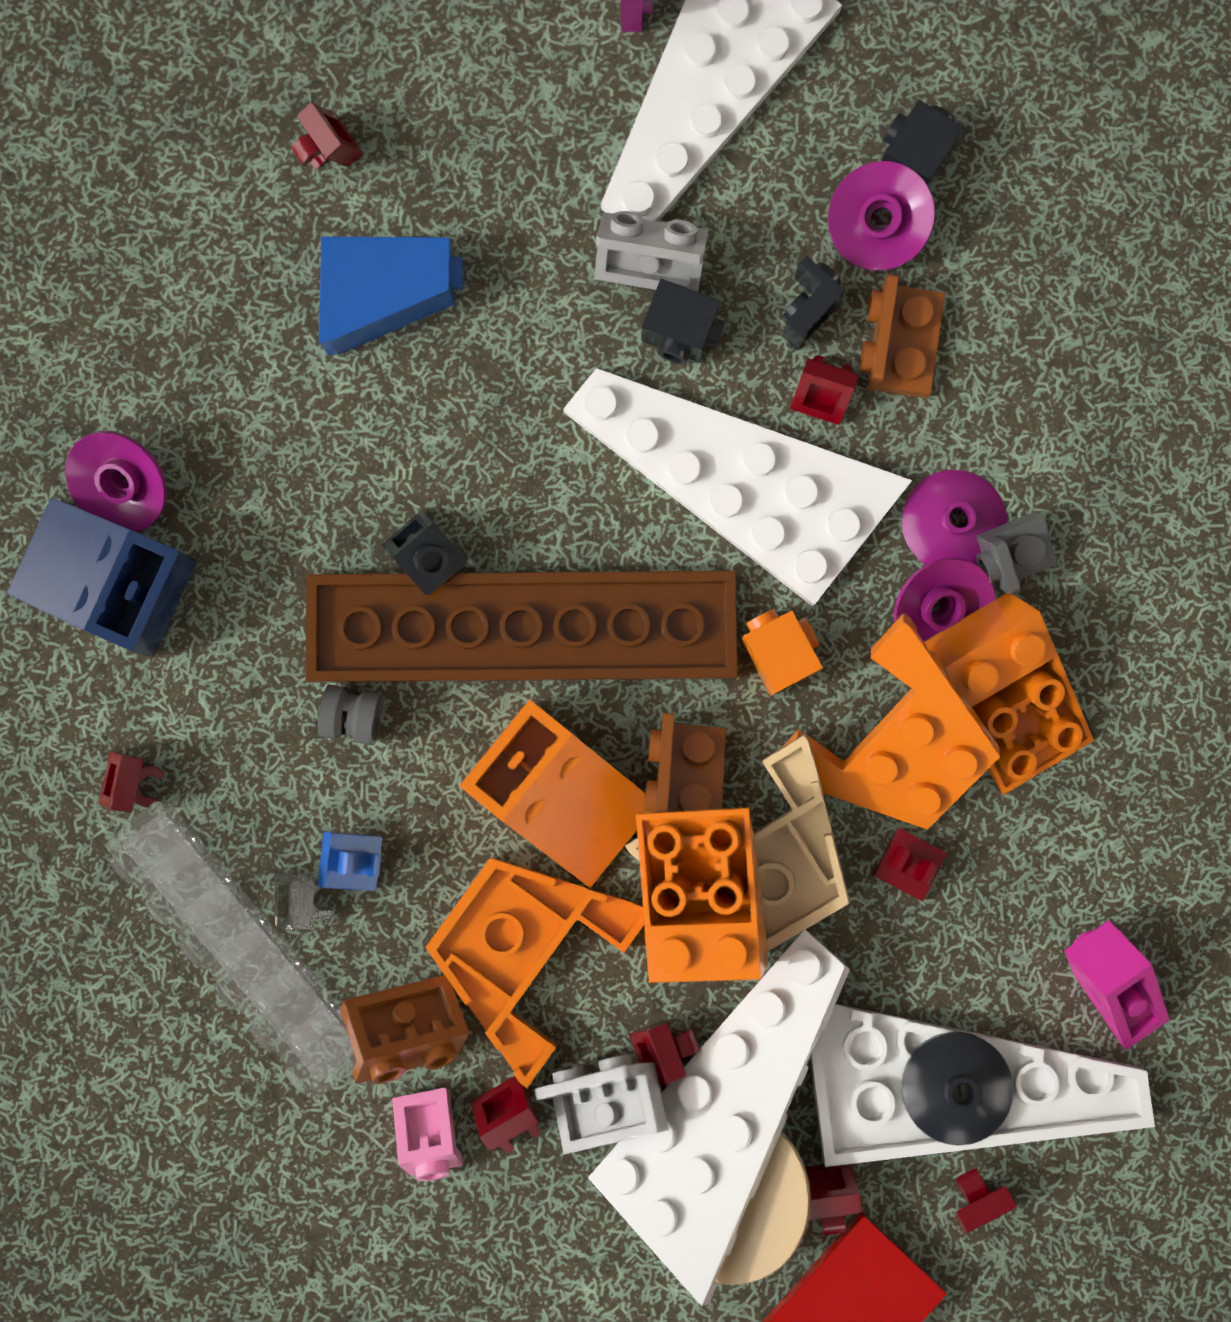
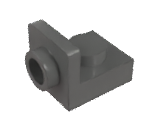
M1032 512L976 535L982 552L976 556L978 567L987 574L990 584L993 583V585L1008 594L1020 590L1018 580L1058 564L1044 516L1040 513Z

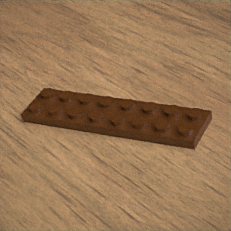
M736 571L455 573L431 595H425L407 574H306L305 682L737 679Z

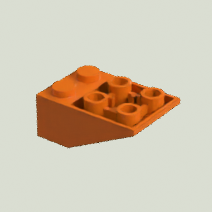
M1006 593L963 618L962 621L924 642L930 651L933 650L944 666V672L959 694L962 693L998 744L1000 758L988 771L1003 795L1094 741L1040 611L1013 594Z
M530 699L459 785L502 822L589 888L593 886L637 831L636 814L644 813L646 793Z
M750 807L637 813L649 983L762 979L768 965L764 906Z

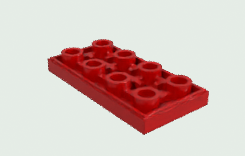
M862 1212L846 1227V1233H841L762 1322H923L947 1294L926 1271Z

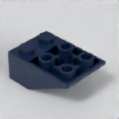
M51 497L6 594L132 652L154 657L198 560L137 532Z

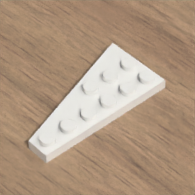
M685 0L601 203V209L604 212L613 214L619 211H630L639 214L643 219L659 221L837 17L842 5L837 0Z
M597 368L564 408L566 415L811 606L815 605L912 481Z
M804 930L702 1046L700 1051L684 1067L686 1077L670 1083L661 1093L669 1130L619 1142L588 1177L701 1306L709 1305L717 1286L714 1283L726 1255L731 1253L738 1236L736 1231L749 1200L753 1199L772 1156L788 1115L786 1112L797 1086H801L809 1068L807 1063L820 1032L825 1030L850 971L843 962L807 930Z
M835 1004L825 1030L820 1032L810 1056L822 1160L825 1167L1155 1127L1147 1071L1141 1067ZM965 1032L984 1039L999 1051L1011 1072L1013 1100L1005 1121L992 1135L974 1144L949 1145L930 1138L914 1124L904 1106L901 1082L908 1059L920 1044L941 1033ZM960 1083L955 1086L953 1099L957 1102L967 1100L971 1094L970 1085Z

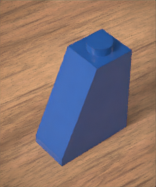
M321 237L319 343L328 355L342 354L454 305V289L464 288L463 256H455L450 237Z

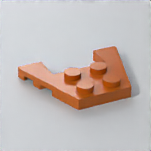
M903 613L871 648V659L911 687L910 691L845 760H841L807 735L811 743L824 794L928 830L1000 758V750L998 744L962 693L959 694L944 672V666L938 657L923 642L911 618ZM798 729L782 747L805 733Z
M491 857L425 948L464 1004L469 1006L486 1031L485 1034L494 1047L499 1049L509 1063L517 1080L524 1087L528 1088L556 1049L557 1043L513 1012L512 1009L577 920H580L624 953L644 926V911L641 904Z

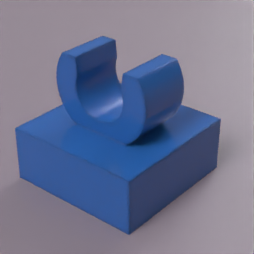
M324 831L317 886L332 889L376 891L382 858L380 854L382 837Z

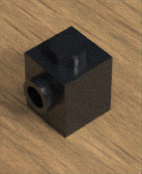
M918 100L908 117L899 113L883 138V142L889 146L884 152L881 161L896 162L909 167L920 175L927 186H929L954 148L964 127L956 123L954 117L944 108L934 105L929 106L923 101Z
M661 278L641 327V341L658 347V355L670 362L686 365L688 359L700 363L704 350L707 349L715 352L725 325V321L717 319L721 300Z

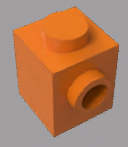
M774 608L746 623L750 632L744 635L740 641L770 696L823 668L813 650L819 646L818 639L806 618L797 620L792 610L779 617Z

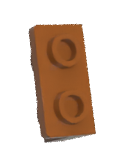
M888 274L880 290L872 289L866 321L875 323L873 341H864L858 371L859 373L867 374L865 389L928 399L931 395L945 293L898 286L899 276Z
M663 712L661 730L651 729L648 761L659 762L657 781L647 780L644 813L722 809L726 728L674 724V713Z
M445 975L343 1000L340 1009L356 1058L352 1072L356 1084L370 1080L374 1084H385L401 1077L406 1070L424 1065L428 1070L442 1068L457 1058L469 1034L453 987Z

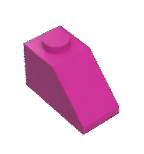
M1110 920L1095 930H1088L1082 933L1069 948L1064 950L1073 975L1125 1051L1170 1021L1152 964Z

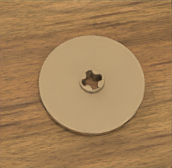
M783 1132L779 1136L753 1199L749 1200L736 1231V1234H738L730 1255H726L715 1283L740 1285L760 1280L772 1274L791 1258L804 1237L811 1209L810 1184L804 1163L798 1151Z

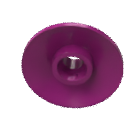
M890 161L868 163L848 174L836 188L828 209V229L837 250L852 264L872 271L894 269L912 260L926 245L935 219L933 198L925 181L909 167ZM881 209L892 213L890 225L883 229L876 228L872 223L873 215Z
M97 431L77 441L68 453L65 463V479L70 495L79 509L134 532L148 528L163 513L167 501V486L164 474L154 456L138 441L119 432ZM121 473L126 477L128 483L123 481Z
M944 470L923 479L909 494L902 513V529L908 547L925 565L942 558H961L977 565L976 556L982 552L976 535L1007 523L1005 505L996 489L982 477L964 470ZM952 510H960L966 515L967 523L965 527L958 528L950 522Z
M942 558L932 561L918 569L902 587L894 608V623L903 613L911 618L917 627V633L925 642L962 621L963 618L990 602L995 601L994 587L992 583L990 584L987 574L968 560ZM942 598L940 609L932 612L934 604Z

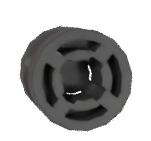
M328 684L323 693L319 709V737L338 739L345 735L353 737L356 743L375 745L384 705L383 693L365 690L360 695L351 694L346 687Z

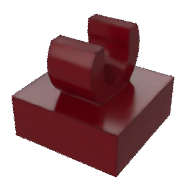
M311 102L297 115V118L308 133L300 137L291 149L302 165L306 166L311 162L316 170L331 160L348 167L365 155L336 113Z
M820 355L815 356L813 359L807 358L790 410L840 425L854 392L859 374L851 372L850 365L845 363L842 368L823 363L824 357Z
M110 751L98 804L110 810L132 813L134 803L147 808L155 807L159 799L142 795L139 785L148 776L163 778L164 771L152 765H142L143 759L137 756Z
M896 828L873 876L923 902L948 853L900 828Z
M661 1023L629 1033L639 1064L654 1062L659 1085H668L686 1077L680 1059L700 1051L693 1029L671 1035L668 1024Z
M515 1076L470 1101L479 1136L490 1151L499 1146L505 1152L513 1151L514 1147L511 1139L528 1130L533 1138L539 1135L537 1126L539 1122L527 1088L520 1084Z
M823 1164L805 1167L811 1193L809 1220L821 1219L824 1236L846 1233L844 1215L862 1213L860 1193L851 1165L825 1167Z
M976 1168L955 1179L968 1204L954 1213L964 1235L1017 1208L1006 1186L989 1194Z

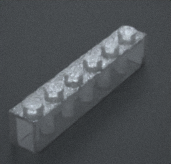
M170 801L154 802L104 845L113 856L110 863L115 872L127 883H136L148 899L145 901V906L150 914L162 925L167 926L170 924L183 941L180 942V948L185 956L197 967L205 966L217 980L215 990L220 998L232 1009L236 1010L239 1007L252 1022L250 1031L255 1040L265 1050L269 1052L275 1050L287 1064L285 1073L296 1089L303 1094L310 1092L318 1100L354 1068L356 1058L340 1012L341 1005Z

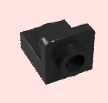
M807 256L798 263L794 279L812 295L809 297L805 292L801 293L783 314L787 321L782 337L796 350L840 306L845 293V289L841 287L842 283L839 276L832 268L822 262L816 264Z
M422 510L382 544L390 556L425 595H431L466 564L465 557Z

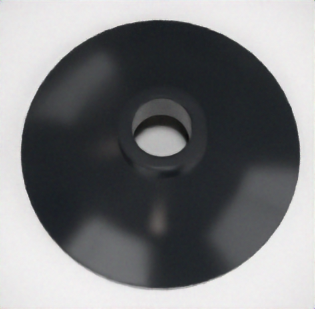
M946 1032L927 1039L911 1054L903 1071L901 1091L907 1113L923 1133L938 1142L961 1146L984 1140L1002 1125L1012 1105L1013 1080L1005 1059L990 1043L970 1033ZM960 1083H967L971 1088L969 1098L963 1102L955 1101L953 1099L955 1086Z

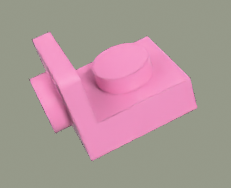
M446 1087L392 1098L398 1165L410 1176L416 1175L418 1181H432L447 1177L449 1175V1168L463 1166L462 1154L456 1148L451 1094Z

